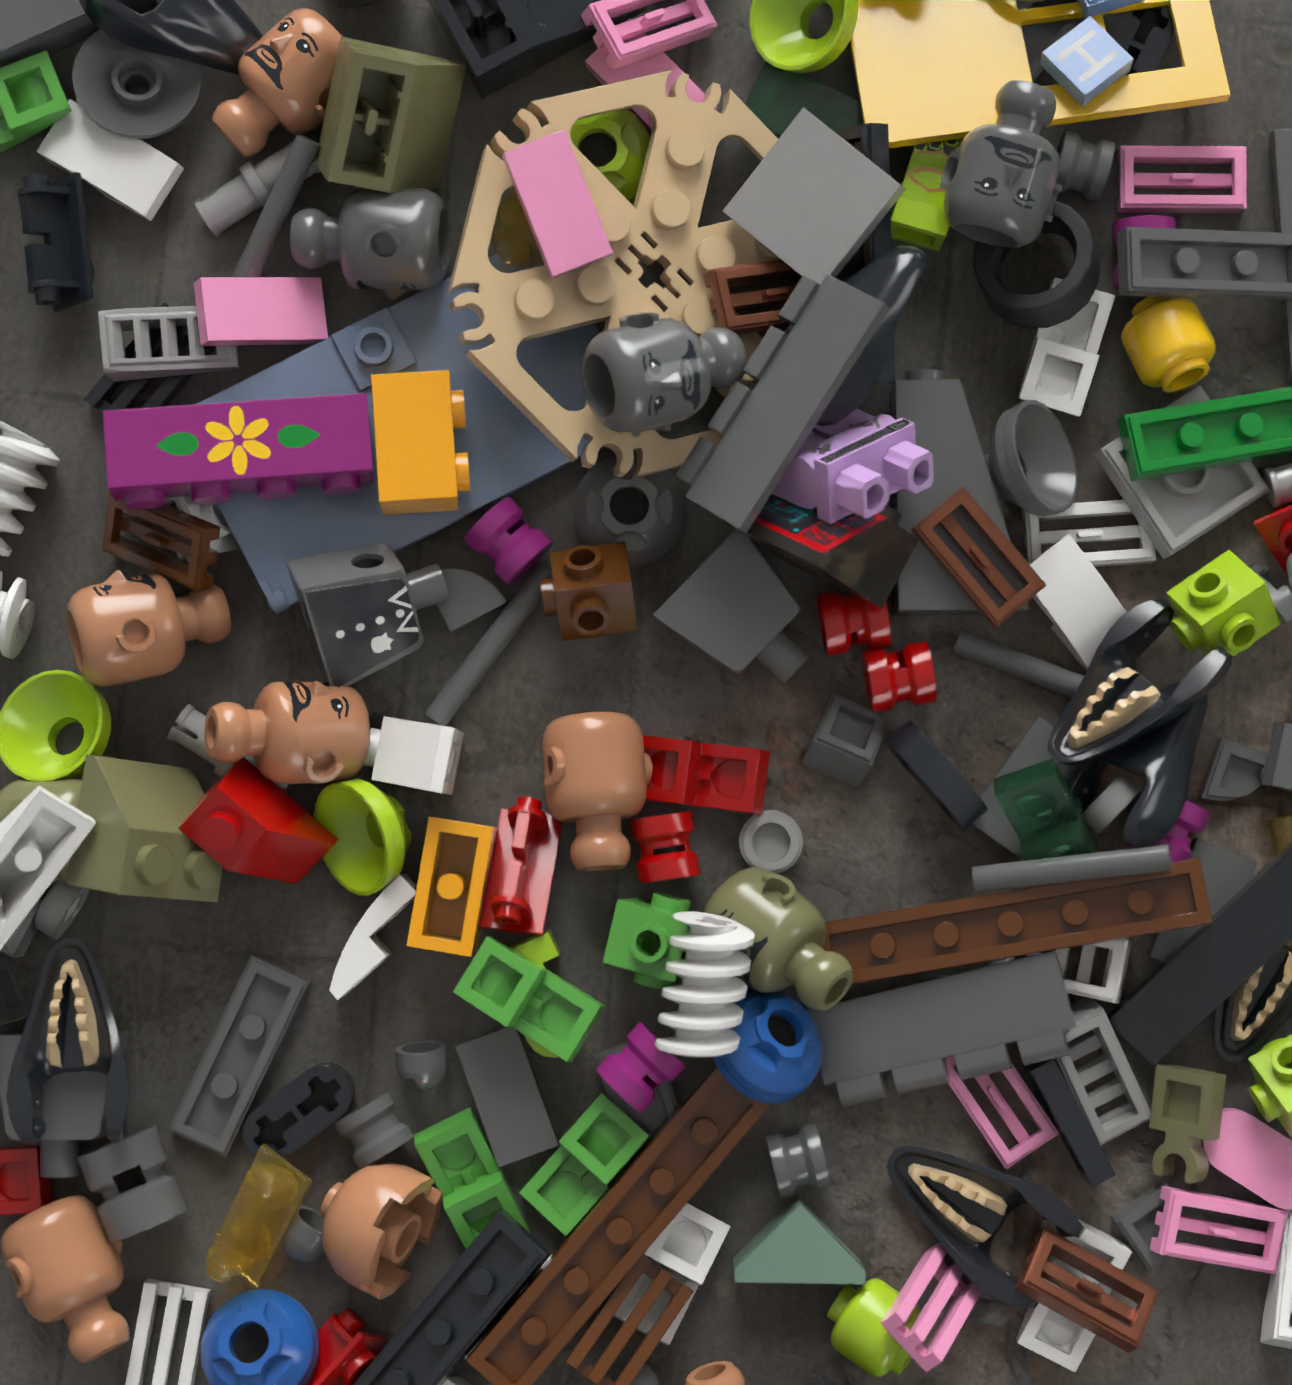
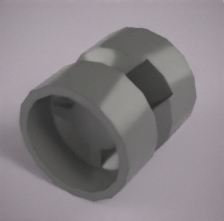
M156 1125L126 1135L122 1140L109 1142L76 1158L88 1190L101 1193L103 1200L96 1210L109 1243L117 1242L151 1229L189 1210L177 1177L165 1174L162 1167L169 1159V1156ZM140 1165L146 1180L121 1190L116 1175Z

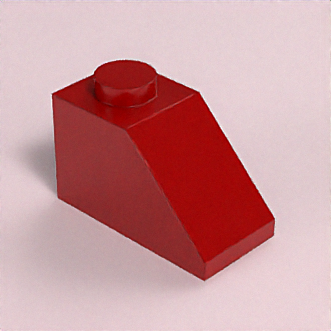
M245 757L232 764L204 794L178 828L227 871L297 884L338 841L335 835L275 783L265 778Z

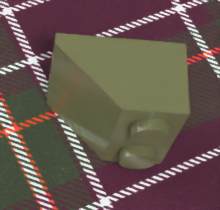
M86 754L79 810L93 818L95 826L73 854L70 861L67 885L118 895L218 902L223 866L178 829L205 794L193 769Z

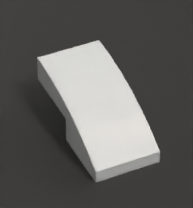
M69 99L68 103L72 111L54 123L36 152L51 164L70 174L74 172L81 173V180L95 187L104 196L152 221L184 168L141 139L125 138L105 131L86 116L77 102Z
M1053 278L1049 289L1058 285L1062 279ZM1095 290L1089 303L1071 319L1049 328H1037L1018 399L1024 401L1036 400L1048 408L1077 417L1081 416L1100 356L1097 355L1115 295Z
M1067 534L1029 564L1047 585L1032 598L1054 624L1051 627L1085 671H1087L1099 644L1109 629L1126 611L1073 538Z
M407 873L399 874L382 891L353 930L337 963L329 989L337 1000L345 997L392 954L376 934L415 899L417 884Z
M686 1203L644 1253V1255L652 1260L651 1262L659 1268L665 1269L673 1275L674 1279L681 1284L684 1283L694 1291L660 1340L665 1345H670L698 1286L703 1284L731 1227ZM642 1274L613 1317L624 1322L653 1280ZM663 1289L637 1327V1330L647 1334L673 1296L671 1293Z
M1081 1220L1079 1221L1084 1226L1085 1231L1080 1238L1075 1236L1064 1237L1123 1270L1132 1253L1128 1244ZM1051 1255L1049 1261L1080 1279L1085 1278L1104 1289L1105 1293H1111V1288ZM1037 1303L1035 1307L1027 1309L1016 1341L1018 1344L1076 1372L1096 1334L1046 1306Z

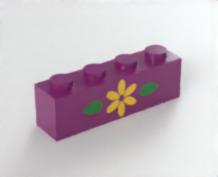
M367 393L103 411L108 489L115 501H125L126 507L130 509L159 508L165 505V498L191 496L192 503L220 504L230 501L231 493L257 491V498L280 500L296 496V488L322 487V493L326 495H348L360 492L361 484L374 483Z

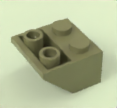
M340 37L319 141L320 148L315 160L316 165L326 180L388 193H395L404 188L439 189L467 65L460 61Z

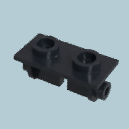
M74 172L49 184V176L33 174L23 177L24 187L18 190L23 234L44 236L45 245L31 243L24 246L28 292L35 294L37 305H53V311L60 312L93 298L94 267L89 258L86 230L88 207L83 197L81 173Z

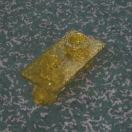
M266 1144L261 1145L205 1256L206 1263L208 1264L206 1273L217 1282L226 1283L230 1281L231 1277L241 1274L256 1287L261 1285L313 1182Z

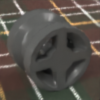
M1065 129L1057 149L1060 165L1056 183L1063 185L1059 194L1067 190L1079 192L1085 201L1097 204L1110 172L1115 142L1103 138L1095 143L1081 139L1078 132Z
M389 1091L365 1103L333 1124L339 1136L349 1138L353 1145L354 1153L352 1159L358 1169L382 1158L415 1136L408 1124L398 1121L393 1112L395 1101Z
M815 1123L803 1125L798 1134L786 1137L778 1132L765 1135L781 1199L794 1196L799 1187L811 1184L817 1189L831 1186L824 1152Z

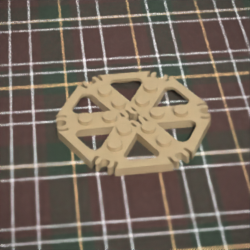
M671 70L531 101L526 108L527 110L522 108L512 120L525 135V142L522 144L512 143L506 135L498 131L490 141L495 154L488 144L482 153L447 292L448 294L456 289L466 288L475 290V292H466L458 295L449 304L451 312L470 309L478 315L480 320L478 328L469 329L460 334L458 338L461 345L471 346L479 344L485 338L490 344L483 349L468 350L465 356L571 462L577 459L578 445L582 437L588 441L581 454L582 467L591 468L594 466L598 458L599 449L607 447L616 455L617 463L614 468V476L622 477L628 473L634 460L633 452H636V471L632 479L680 467L700 437L718 446L723 436L712 429L677 439H666L660 436L656 430L643 431L637 437L632 436V432L618 433L612 431L596 418L590 409L587 399L585 407L579 411H568L562 408L520 366L516 351L521 341L605 321L603 331L620 327V317L643 312L659 314V319L673 318L688 325L700 337L704 331L715 328V324L719 322L717 312H711L709 300L713 297L711 287L706 288L703 275L710 269L781 260L734 220L698 228L718 143L725 138H737L762 161L778 138L731 89L723 96L721 113L716 111L714 108L720 102L721 97L720 84L713 82L705 92L704 102L697 103L687 96L686 86L689 74L682 72L671 85L669 97H667L666 84ZM632 107L644 109L651 115L654 123L634 206L573 144L571 128L576 121ZM565 129L613 254L553 279H550L545 265L513 273L500 272L491 265L488 259V247L501 196L506 190L514 188L506 165L502 160V155L506 151ZM641 234L653 245V247L650 246V244L641 236ZM639 260L647 266L655 261L663 266L665 270L659 278L665 285L664 288L656 283L651 284L648 288L641 285L638 279L641 277L643 269L638 264ZM678 273H680L691 285H689ZM767 280L728 285V288L731 290ZM734 310L735 316H740V315ZM757 332L738 335L744 345L747 362L762 340ZM745 373L739 383L753 391L758 381ZM731 387L716 390L725 398Z

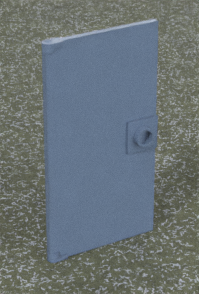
M534 236L488 258L491 265L503 273H513L545 265ZM451 277L441 281L437 286L423 290L389 308L386 307L332 334L331 337L197 403L209 404L367 393L374 483L361 484L360 492L348 495H326L322 493V487L296 488V496L280 500L257 498V491L231 493L230 501L217 504L267 598L268 607L274 611L275 615L290 609L291 606L298 603L286 564L287 561L379 543L390 545L393 552L397 553L572 463L465 356L468 350H479L490 345L486 338L479 344L471 346L461 345L458 338L462 332L478 328L480 320L478 315L470 309L451 312L449 304L458 295L466 292H475L474 289H456L447 294ZM590 324L521 341L516 351L517 360L520 366L562 408L568 411H579L585 407L586 403L582 382V361L586 347L599 334V331L595 324ZM449 370L450 390L464 391L466 428L453 429L455 453L468 452L470 491L457 492L459 511L382 515L378 492L371 374ZM583 437L578 445L576 460L581 458L582 450L588 442Z

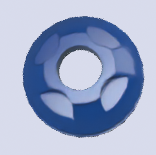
M752 988L747 989L745 998L733 1002L744 1012L741 1024L730 1028L740 1037L738 1049L729 1054L714 1056V1062L729 1084L746 1097L759 1102L773 1104L789 1101L801 1094L810 1085L821 1067L823 1049L819 1031L807 1010L786 993L781 991L763 993ZM769 1016L782 1017L791 1024L796 1034L794 1046H784L772 1037L768 1029Z
M255 1289L244 1291L227 1300L210 1318L203 1333L201 1344L202 1367L211 1385H307L318 1364L320 1351L319 1334L312 1316L302 1304L291 1296L276 1290ZM256 1324L263 1326L269 1337V1344L265 1354L259 1360L252 1363L239 1361L233 1347L237 1334L248 1325Z

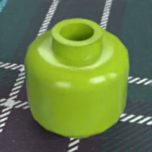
M878 1278L866 1281L865 1285H862L858 1290L847 1284L827 1313V1317L836 1323L831 1333L833 1348L875 1378L883 1377L891 1370L900 1375L912 1359L881 1324L900 1292ZM917 1304L905 1323H903L909 1330H911L921 1311Z

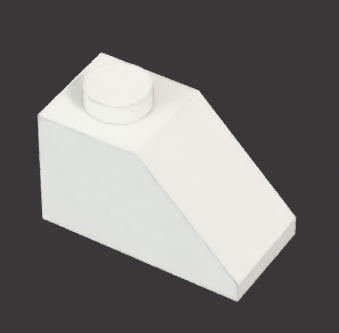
M384 716L381 729L371 728L368 756L364 765L374 767L371 780L453 795L464 733L451 727Z

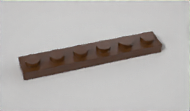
M1200 858L1172 862V871L1039 885L825 922L827 933L823 949L843 955L850 963L854 974L852 984L1208 925L1212 924L1213 921Z
M715 1064L467 1355L466 1361L493 1385H532L772 1103L756 1101L734 1089L722 1076Z

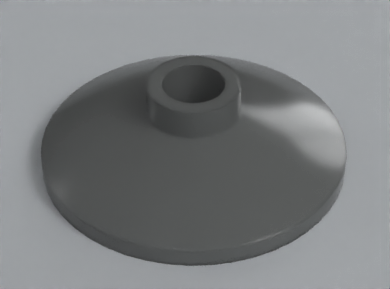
M101 29L85 41L77 53L73 65V89L77 102L83 112L100 128L125 138L146 139L174 130L190 116L200 96L201 74L199 64L126 45L109 37ZM140 84L146 86L149 92L134 95L128 93L127 89L132 85Z

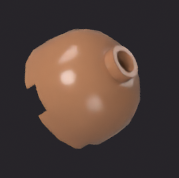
M383 1162L368 1165L354 1172L344 1183H336L328 1191L321 1206V1216L324 1218L322 1227L323 1248L326 1259L335 1273L352 1286L380 1300L392 1295L412 1274L401 1267L411 1255L417 1239L424 1245L429 1246L441 1214L443 1193L432 1187L436 1180L413 1168L395 1162Z

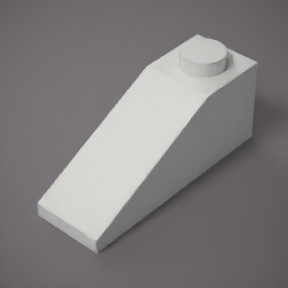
M41 786L32 791L0 823V950L95 826L93 818Z

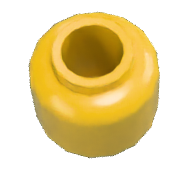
M1147 297L1132 309L1133 318L1125 325L1121 334V340L1143 384L1153 388L1162 387L1163 391L1167 393L1177 392L1194 385L1208 374L1210 370L1208 363L1215 355L1216 346L1214 338L1194 301L1178 297Z

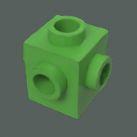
M658 892L653 893L651 901L638 897L618 899L603 963L634 971L633 981L635 983L662 990L664 987H670L672 982L683 981V978L665 970L666 963L669 961L686 959L687 952L670 945L669 940L671 936L690 933V926L674 919L673 915L678 912H690L691 901Z

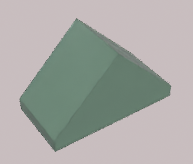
M798 1195L733 1257L732 1271L734 1283L865 1285V1269L860 1259Z

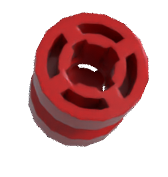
M880 583L861 586L856 594H851L849 597H844L837 591L817 594L819 625L827 657L846 654L852 644H864L870 649L889 647L891 645L888 610Z
M927 641L908 643L900 652L889 653L883 648L862 651L865 688L872 713L892 710L897 702L910 701L915 706L936 703L935 673Z
M692 811L629 820L632 839L640 846L641 858L636 863L638 883L701 875L698 855L691 850L689 840L690 835L694 831ZM677 846L678 849L677 852L656 855L653 853V849Z

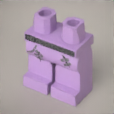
M856 408L848 417L834 425L820 426L816 424L772 494L802 508L813 509L817 507V517L830 524L852 513L867 519L884 510L886 503L889 501V495L901 489L917 494L931 487L934 481L933 454L916 445L915 423L902 417L895 420L887 414H879L874 417Z

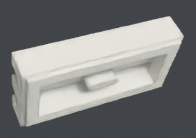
M1124 500L1073 503L1064 512L1046 516H1035L1022 510V522L1025 524V533L1023 534L1024 547L1027 550V558L1025 560L1028 564L1042 555L1041 545H1054L1067 534L1076 543L1140 539V549L1085 552L1084 554L1094 567L1153 563L1156 561L1155 546L1139 522L1138 525L1040 532V520L1133 514Z
M150 1278L144 1282L125 1385H143L159 1295L166 1296L167 1302L152 1385H167L182 1299L193 1301L178 1385H194L211 1289Z

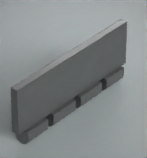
M828 274L820 285L802 276L778 314L781 319L793 326L792 330L787 335L785 332L770 326L743 369L747 375L758 381L752 391L735 381L707 425L713 431L723 436L718 446L700 437L677 472L676 476L691 486L685 497L742 532L747 533L890 308L884 302Z
M1056 950L841 1001L825 1011L807 1010L817 1026L822 1041L823 1055L820 1069L824 1085L836 1083L843 1107L888 1097L883 1072L889 1070L892 1071L898 1094L950 1083L945 1057L953 1055L961 1080L1012 1069V1060L1007 1044L1009 1042L1017 1041L1024 1066L1069 1056V1048L1064 1030L1076 1027Z

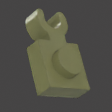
M1171 1063L1156 1064L1149 1128L1165 1131L1166 1135L1165 1143L1157 1148L1153 1156L1152 1167L1154 1175L1161 1177L1172 1175L1175 1169V1158L1177 1155H1180L1186 1163L1185 1182L1193 1184L1205 1180L1209 1169V1162L1204 1149L1201 1147V1140L1211 1141L1219 1139L1226 1083L1225 1074Z

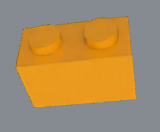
M449 370L371 374L378 492L382 515L459 511L457 492L470 491L468 452L455 453L453 429L466 428L464 391L450 390Z
M440 817L428 818L407 946L472 957L477 953L481 931L479 923L498 827Z

